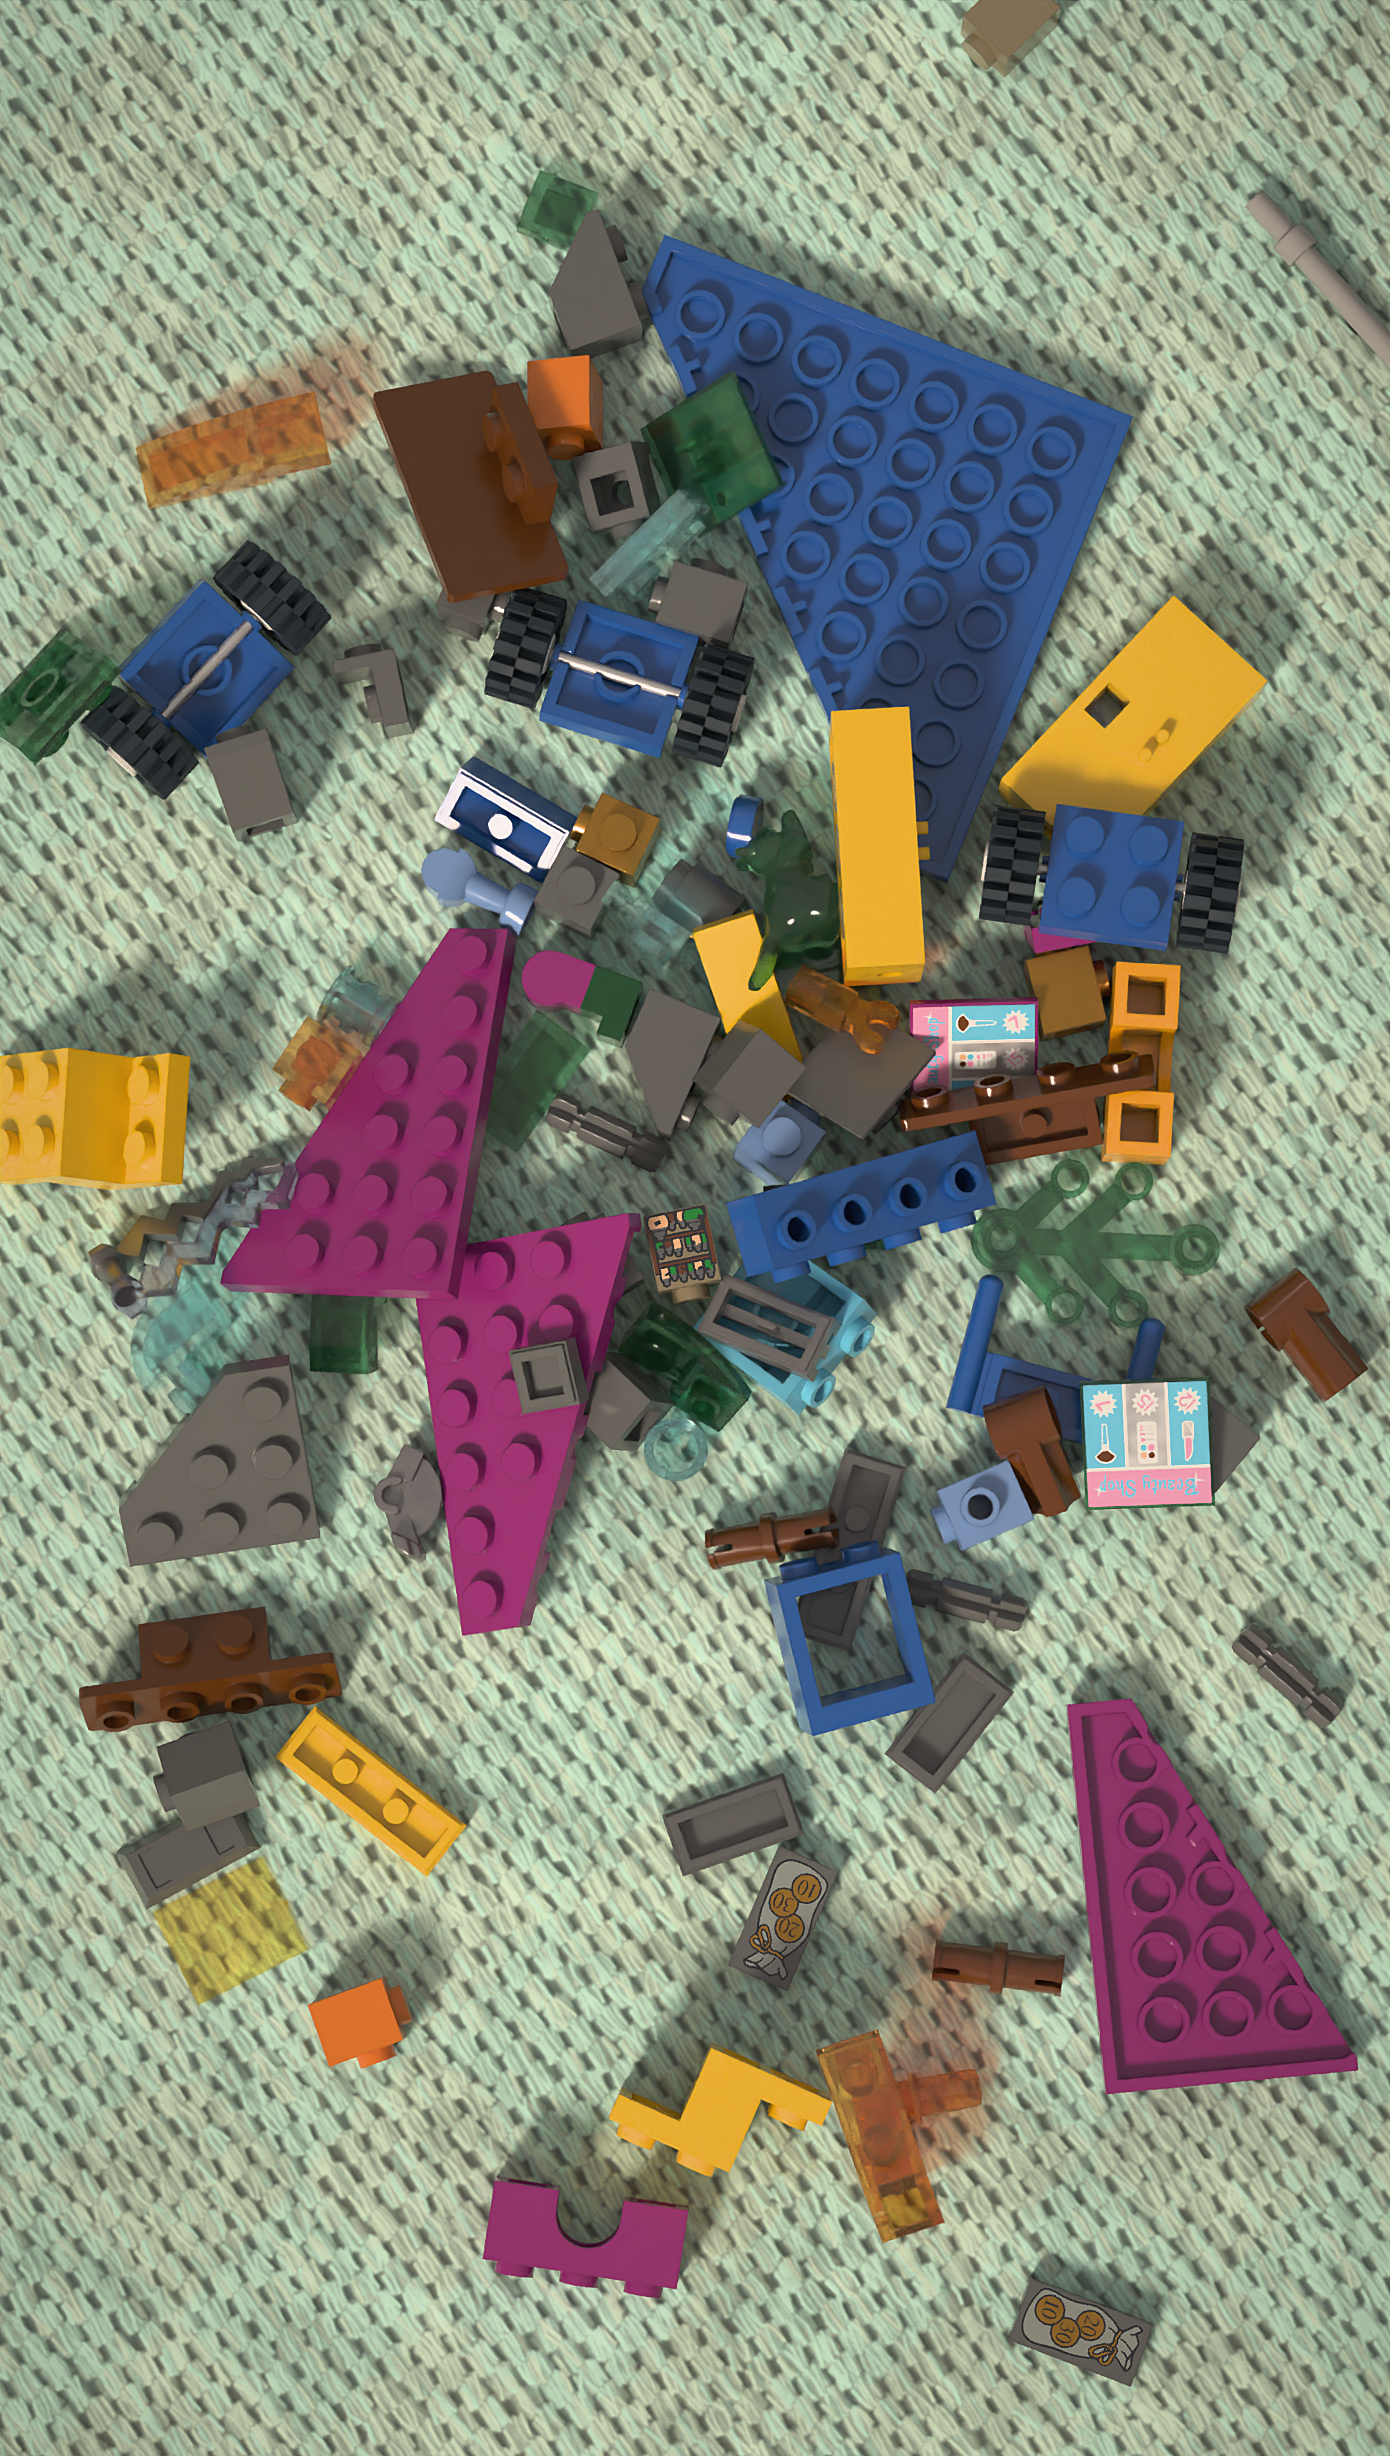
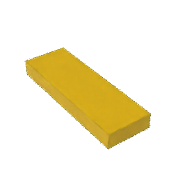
M754 909L693 928L692 934L726 1034L731 1031L738 1020L762 1029L801 1063L804 1057ZM786 1093L782 1101L793 1097Z
M314 1706L275 1756V1758L425 1876L431 1873L467 1826V1824L316 1706Z

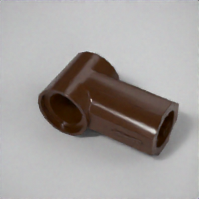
M1293 1268L1244 1306L1247 1315L1256 1328L1259 1329L1264 1326L1265 1329L1260 1333L1276 1351L1280 1352L1283 1350L1323 1403L1368 1370V1367L1349 1344L1348 1340L1328 1317L1330 1310L1320 1293L1299 1269Z
M1042 1385L983 1405V1415L994 1449L1000 1460L1006 1458L1009 1460L1031 1513L1042 1514L1047 1518L1067 1511L1074 1501L1081 1498L1080 1485L1062 1444L1063 1434L1061 1425L1046 1386Z

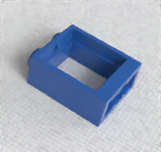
M877 1540L846 1546L840 1549L842 1559L818 1565L816 1557H806L779 1565L781 1575L764 1580L799 1728L811 1736L936 1703L900 1552L887 1547L879 1548ZM881 1574L905 1674L820 1697L796 1597Z

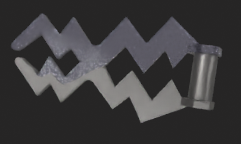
M243 1157L239 1173L219 1171L211 1198L203 1203H172L165 1220L141 1215L117 1248L101 1243L90 1250L88 1257L91 1272L95 1278L103 1283L109 1292L113 1306L129 1318L134 1319L146 1311L147 1298L176 1295L183 1265H214L221 1233L229 1227L260 1228L262 1209H289L299 1171L294 1163H289L286 1166L282 1158ZM283 1172L275 1191L259 1190L258 1176ZM234 1192H245L241 1204H231ZM186 1222L200 1224L195 1242L181 1241ZM149 1240L165 1241L159 1266L144 1263ZM126 1261L143 1264L139 1280L127 1275Z

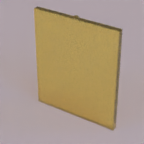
M263 1858L153 1912L198 2005L308 1950L287 1908L288 1901L283 1900Z

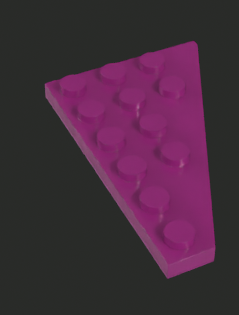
M450 928L222 1271L221 1285L231 1292L458 1300L517 937L509 929Z
M625 1213L467 1244L458 1300L416 1298L462 1636L531 1625L538 1600L537 1584L540 1577L546 1571L551 1552L545 1551L556 1511L562 1510L577 1460L575 1456L578 1440L584 1435L589 1415L584 1414L587 1401L578 1405L523 1414L509 1351L517 1347L575 1337L589 1395L595 1372L602 1371L615 1324L614 1308L616 1303L622 1298L628 1278L622 1274L634 1232L641 1231V1218L638 1213Z
M1120 1699L1065 1705L1104 2093L1115 2094L1358 2071L1355 2053L1352 2052L1321 1999L1304 1976L1294 1956L1277 1929L1268 1919L1243 1875L1226 1852L1216 1832L1185 1787L1165 1751L1148 1728V1724L1133 1700Z

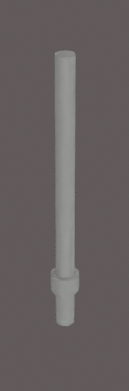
M1264 190L1259 192L1247 203L1245 208L1276 241L1277 244L1273 249L1289 267H1293L1296 264L1390 369V331L1315 248L1318 241L1302 223L1295 226Z

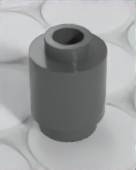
M681 859L659 885L652 900L663 907L661 915L694 938L692 934L693 928L742 913L743 911L741 910L747 898L701 864L697 863L693 867Z

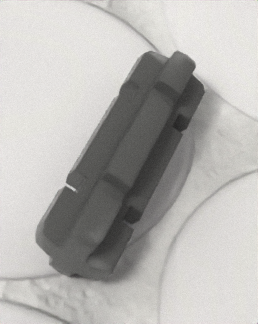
M558 1093L554 1097L546 1114V1122L549 1126L566 1134L572 1130L577 1133V1139L620 1159H623L626 1155L632 1158L631 1164L646 1171L655 1172L659 1168L667 1151V1142L664 1139L647 1131L643 1135L636 1132V1126L593 1106L585 1109L581 1107L582 1101L565 1093Z
M916 1569L909 1570L905 1575L912 1605L926 1608L927 1604L935 1606L934 1611L983 1624L986 1620L994 1621V1627L1013 1632L1020 1630L1023 1625L1027 1610V1601L1023 1597L1004 1592L1001 1594V1597L993 1595L992 1589L943 1577L942 1581L933 1579L934 1574Z
M1252 1624L1247 1626L1233 1642V1652L1248 1665L1254 1663L1258 1666L1257 1673L1294 1706L1301 1704L1305 1708L1302 1713L1318 1727L1325 1728L1329 1726L1343 1710V1700L1328 1687L1320 1688L1317 1685L1319 1679L1282 1646L1276 1649L1271 1644L1273 1639L1258 1625Z

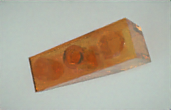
M877 2029L816 2049L817 2057L857 2175L882 2243L945 2223L929 2165L879 2030Z

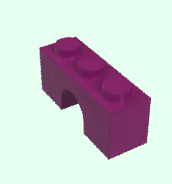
M500 2176L496 2177L482 2258L496 2261L495 2272L516 2277L533 2278L535 2267L560 2271L559 2282L588 2288H597L599 2277L625 2281L623 2290L625 2293L652 2298H662L663 2287L677 2289L689 2206L625 2196L621 2221L615 2232L600 2242L584 2243L570 2237L559 2222L558 2202L561 2186Z

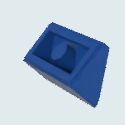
M472 757L459 769L434 820L542 884L562 846H566L578 817L477 757Z

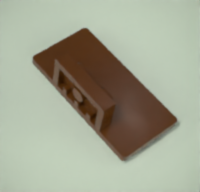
M481 371L374 393L373 408L446 599L449 602L456 603L558 582L567 578L569 566L550 521L558 481L518 382L497 386L494 376L490 371Z

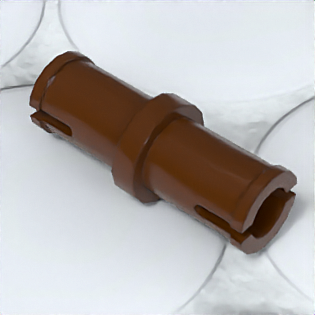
M831 1506L778 1517L775 1512L761 1514L759 1521L719 1529H706V1548L725 1544H732L733 1546L730 1549L707 1554L710 1566L713 1570H718L726 1566L766 1559L769 1564L784 1562L785 1555L827 1547H838L840 1543L839 1528L820 1532H812L811 1528L837 1522L835 1512Z
M936 1939L932 1981L943 1980L990 1986L989 1993L1002 1994L1003 1988L1054 1994V1996L1061 1997L1065 1955L1059 1954V1956L1008 1950V1943L996 1941L994 1948L944 1942L941 1939Z

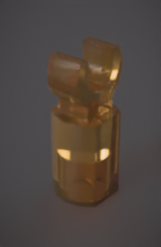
M806 964L801 966L790 982L785 994V1005L839 1033L847 1031L853 1034L854 1041L858 1047L869 1054L879 1055L883 1050L884 1037L869 1029V1025L881 1023L893 1030H896L899 1025L900 1011L894 1005L881 1000L867 1002L861 999L860 992Z

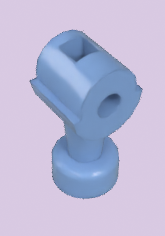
M447 848L436 849L429 853L423 861L421 871L424 884L428 892L437 898L439 905L450 908L461 906L468 902L500 914L498 921L500 928L509 929L514 935L519 937L523 934L535 910L534 899L539 890L524 883H517L512 891L506 889L477 872L471 856L462 848H460L459 852Z

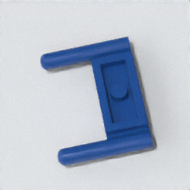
M995 1275L982 1276L976 1290L946 1408L984 1418L983 1405L1045 1385L1059 1418L1063 1440L1086 1446L1083 1386L1112 1384L987 1352L1004 1283ZM1149 1317L1140 1322L1124 1384L1151 1383L1165 1331V1326L1159 1319Z

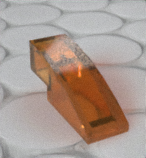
M315 391L207 420L135 448L149 510L272 483L271 477L332 464Z

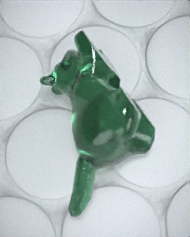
M792 809L782 814L780 832L770 826L764 827L755 838L748 841L745 847L736 848L734 851L738 857H741L735 864L738 871L754 872L765 884V934L760 944L755 967L748 981V989L754 992L759 991L772 977L778 954L781 951L799 952L813 946L828 949L834 944L840 932V919L837 915L840 900L837 889L828 873L822 875L813 873L812 859L814 856L804 828Z

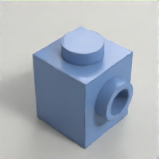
M790 1098L787 1103L781 1100L759 1129L751 1125L737 1144L733 1160L773 1189L795 1183L822 1145L826 1131L817 1126L821 1118L811 1108L795 1098Z
M1009 1460L938 1490L935 1495L940 1505L929 1509L944 1544L956 1540L960 1552L1034 1520Z

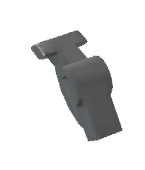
M404 1444L388 1476L376 1485L373 1493L374 1502L379 1509L385 1512L394 1548L417 1562H423L426 1560V1553L420 1538L428 1534L440 1517L444 1502L441 1479L433 1465L427 1461L428 1456Z

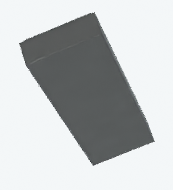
M849 1449L844 1450L828 1502V1506H831L835 1512L837 1522L821 1526L820 1531L839 1528L840 1543L835 1548L827 1547L814 1550L812 1557L817 1558L818 1565L842 1559L840 1549L852 1544L877 1540L879 1548H882L906 1467ZM873 1576L800 1596L797 1606L805 1638L850 1652Z

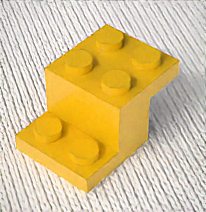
M74 1048L0 1056V1184L18 1185L50 1182L103 1190L182 1184L191 1056L165 1053L128 1057Z
M711 2042L681 2113L621 2087L608 2119L619 2123L616 2132L617 2136L648 2150H652L656 2140L679 2150L676 2162L698 2173L712 2177L716 2167L730 2172L761 2099L770 2103L767 2110L770 2117L804 2131L808 2120L820 2126L823 2125L832 2104L830 2094Z

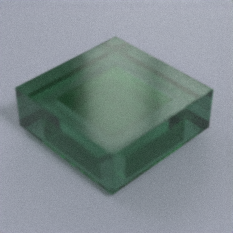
M540 170L517 223V233L568 252L585 214L594 210L598 201V192Z

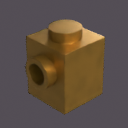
M602 793L595 808L587 804L584 805L575 822L570 839L578 842L575 851L619 873L622 883L635 888L661 832L660 818Z
M1088 945L1075 949L1066 947L1040 953L1034 952L1035 958L1025 961L1023 972L1029 996L1038 997V1033L1041 1042L1103 1027L1106 1015L1101 998L1111 996L1110 985L1103 960L1092 961Z

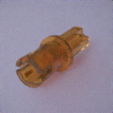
M971 2068L915 2078L914 2072L907 2073L908 2080L859 2089L857 2087L851 2088L858 2130L864 2129L866 2126L915 2118L916 2124L923 2123V2116L974 2108L982 2104L979 2076L976 2070Z

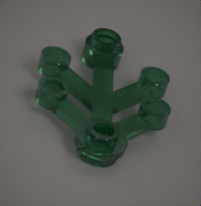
M1073 1159L1059 1162L1051 1172L1050 1181L1018 1210L994 1209L988 1211L977 1220L970 1238L971 1249L977 1261L985 1268L994 1272L1013 1271L1043 1303L1044 1311L1049 1321L1062 1327L1074 1324L1082 1315L1084 1309L1082 1296L1071 1287H1060L1034 1255L1060 1256L1108 1308L1111 1322L1118 1328L1129 1330L1138 1327L1145 1320L1148 1313L1146 1299L1135 1290H1126L1098 1258L1170 1262L1178 1273L1196 1277L1207 1273L1216 1264L1220 1253V1246L1216 1235L1209 1228L1200 1224L1185 1225L1179 1228L1174 1235L1098 1232L1129 1203L1139 1202L1150 1193L1153 1186L1152 1174L1146 1166L1136 1162L1123 1165L1117 1171L1113 1184L1063 1230L1035 1228L1064 1199L1078 1198L1086 1190L1089 1184L1088 1170L1081 1162ZM1066 1168L1076 1170L1081 1176L1080 1187L1074 1191H1067L1061 1188L1057 1180L1058 1173ZM1134 1171L1141 1174L1145 1181L1144 1190L1138 1194L1126 1192L1121 1184L1122 1176L1125 1173ZM999 1228L1008 1229L1014 1235V1247L1008 1251L995 1249L991 1243V1234ZM1198 1238L1203 1241L1206 1246V1254L1203 1259L1193 1261L1184 1255L1183 1243L1186 1239ZM1059 1295L1071 1297L1076 1305L1074 1315L1069 1318L1058 1317L1052 1309L1053 1299ZM1130 1298L1137 1302L1140 1312L1136 1320L1124 1321L1117 1315L1116 1305L1119 1300Z

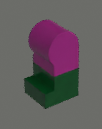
M551 950L538 952L532 956L525 964L521 978L525 996L532 1006L545 1012H556L565 1009L600 1022L597 1030V1040L622 1048L643 992V982Z

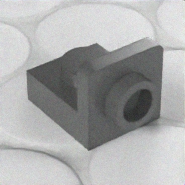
M380 644L360 645L344 652L345 659L332 662L334 675L339 685L374 678V685L364 686L371 724L383 722L388 738L413 733L399 661L394 649L382 651Z

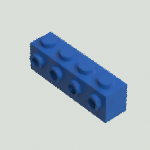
M975 1130L726 1203L747 1277L771 1272L774 1284L812 1273L808 1260L827 1255L830 1267L866 1257L867 1253L864 1244L878 1239L883 1240L885 1250L922 1240L919 1227L935 1222L938 1224L940 1234L976 1224L974 1211L997 1204Z

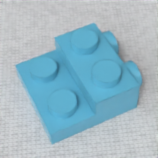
M810 1260L808 1262L812 1273L775 1284L771 1272L747 1277L743 1263L733 1277L833 1317L841 1324L836 1337L831 1335L827 1342L830 1350L825 1360L820 1358L815 1367L819 1372L814 1382L703 1337L697 1329L705 1313L690 1332L700 1342L742 1371L752 1382L796 1414L800 1415L807 1405L812 1408L820 1406L834 1389L836 1378L832 1375V1372L846 1354L851 1357L858 1356L871 1342L875 1332V1327L871 1322L876 1317V1312L862 1297ZM734 1294L729 1299L728 1304L800 1334L811 1338L815 1328ZM723 1317L718 1322L720 1326L801 1359L804 1353L803 1350Z

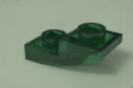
M312 1295L309 1342L310 1371L368 1375L379 1370L377 1306L387 1303V1297Z
M654 1300L625 1332L618 1348V1352L672 1383L667 1396L675 1403L674 1406L718 1432L743 1407L751 1395L752 1391L741 1375L705 1337Z

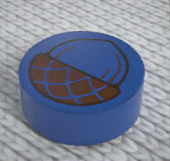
M743 794L735 798L730 812L726 836V851L730 857L746 860L754 859L757 852L755 845L757 844L758 846L760 838L757 836H760L763 822V798Z

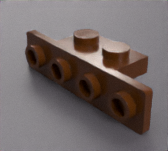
M1125 1050L1105 1055L1100 1059V1063L1075 1067L1070 1062H1057L1041 1067L1035 1075L1011 1079V1076L1008 1074L987 1075L977 1079L973 1083L974 1086L948 1090L943 1085L926 1086L912 1092L910 1098L900 1101V1122L902 1131L909 1132L968 1121L970 1132L976 1131L985 1165L1102 1145L1103 1136L1095 1098L1154 1087L1156 1085L1153 1058L1151 1054L1138 1056V1053L1135 1051Z
M265 1606L138 1624L141 1679L85 1686L78 1690L79 1703L88 1730H104L108 1732H121L135 1725L163 1721L184 1723L198 1716L227 1712L248 1714L262 1707L290 1703L311 1705L321 1702L325 1698L342 1695L341 1679L334 1653L325 1652L272 1660L269 1621Z

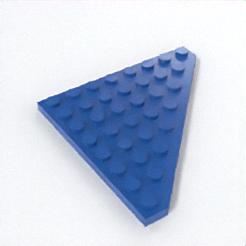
M664 235L642 289L650 319L688 405L731 377L735 376L782 484L736 512V515L829 726L831 711L909 707L916 822H928V834L917 835L918 847H929L930 860H919V872L947 884L1133 416Z

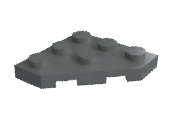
M289 1355L225 1364L211 1381L210 1389L190 1414L186 1413L157 1450V1457L138 1481L134 1480L120 1497L119 1514L130 1567L320 1538L318 1511Z

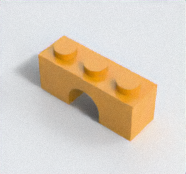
M1116 962L1111 972L1107 1054L1125 1050L1135 1051L1138 1053V1056L1151 1054L1155 1069L1156 1085L1150 1088L1104 1096L1101 1162L1165 1165L1171 1157L1174 1093H1171V1066L1174 1036L1178 1027L1181 965Z

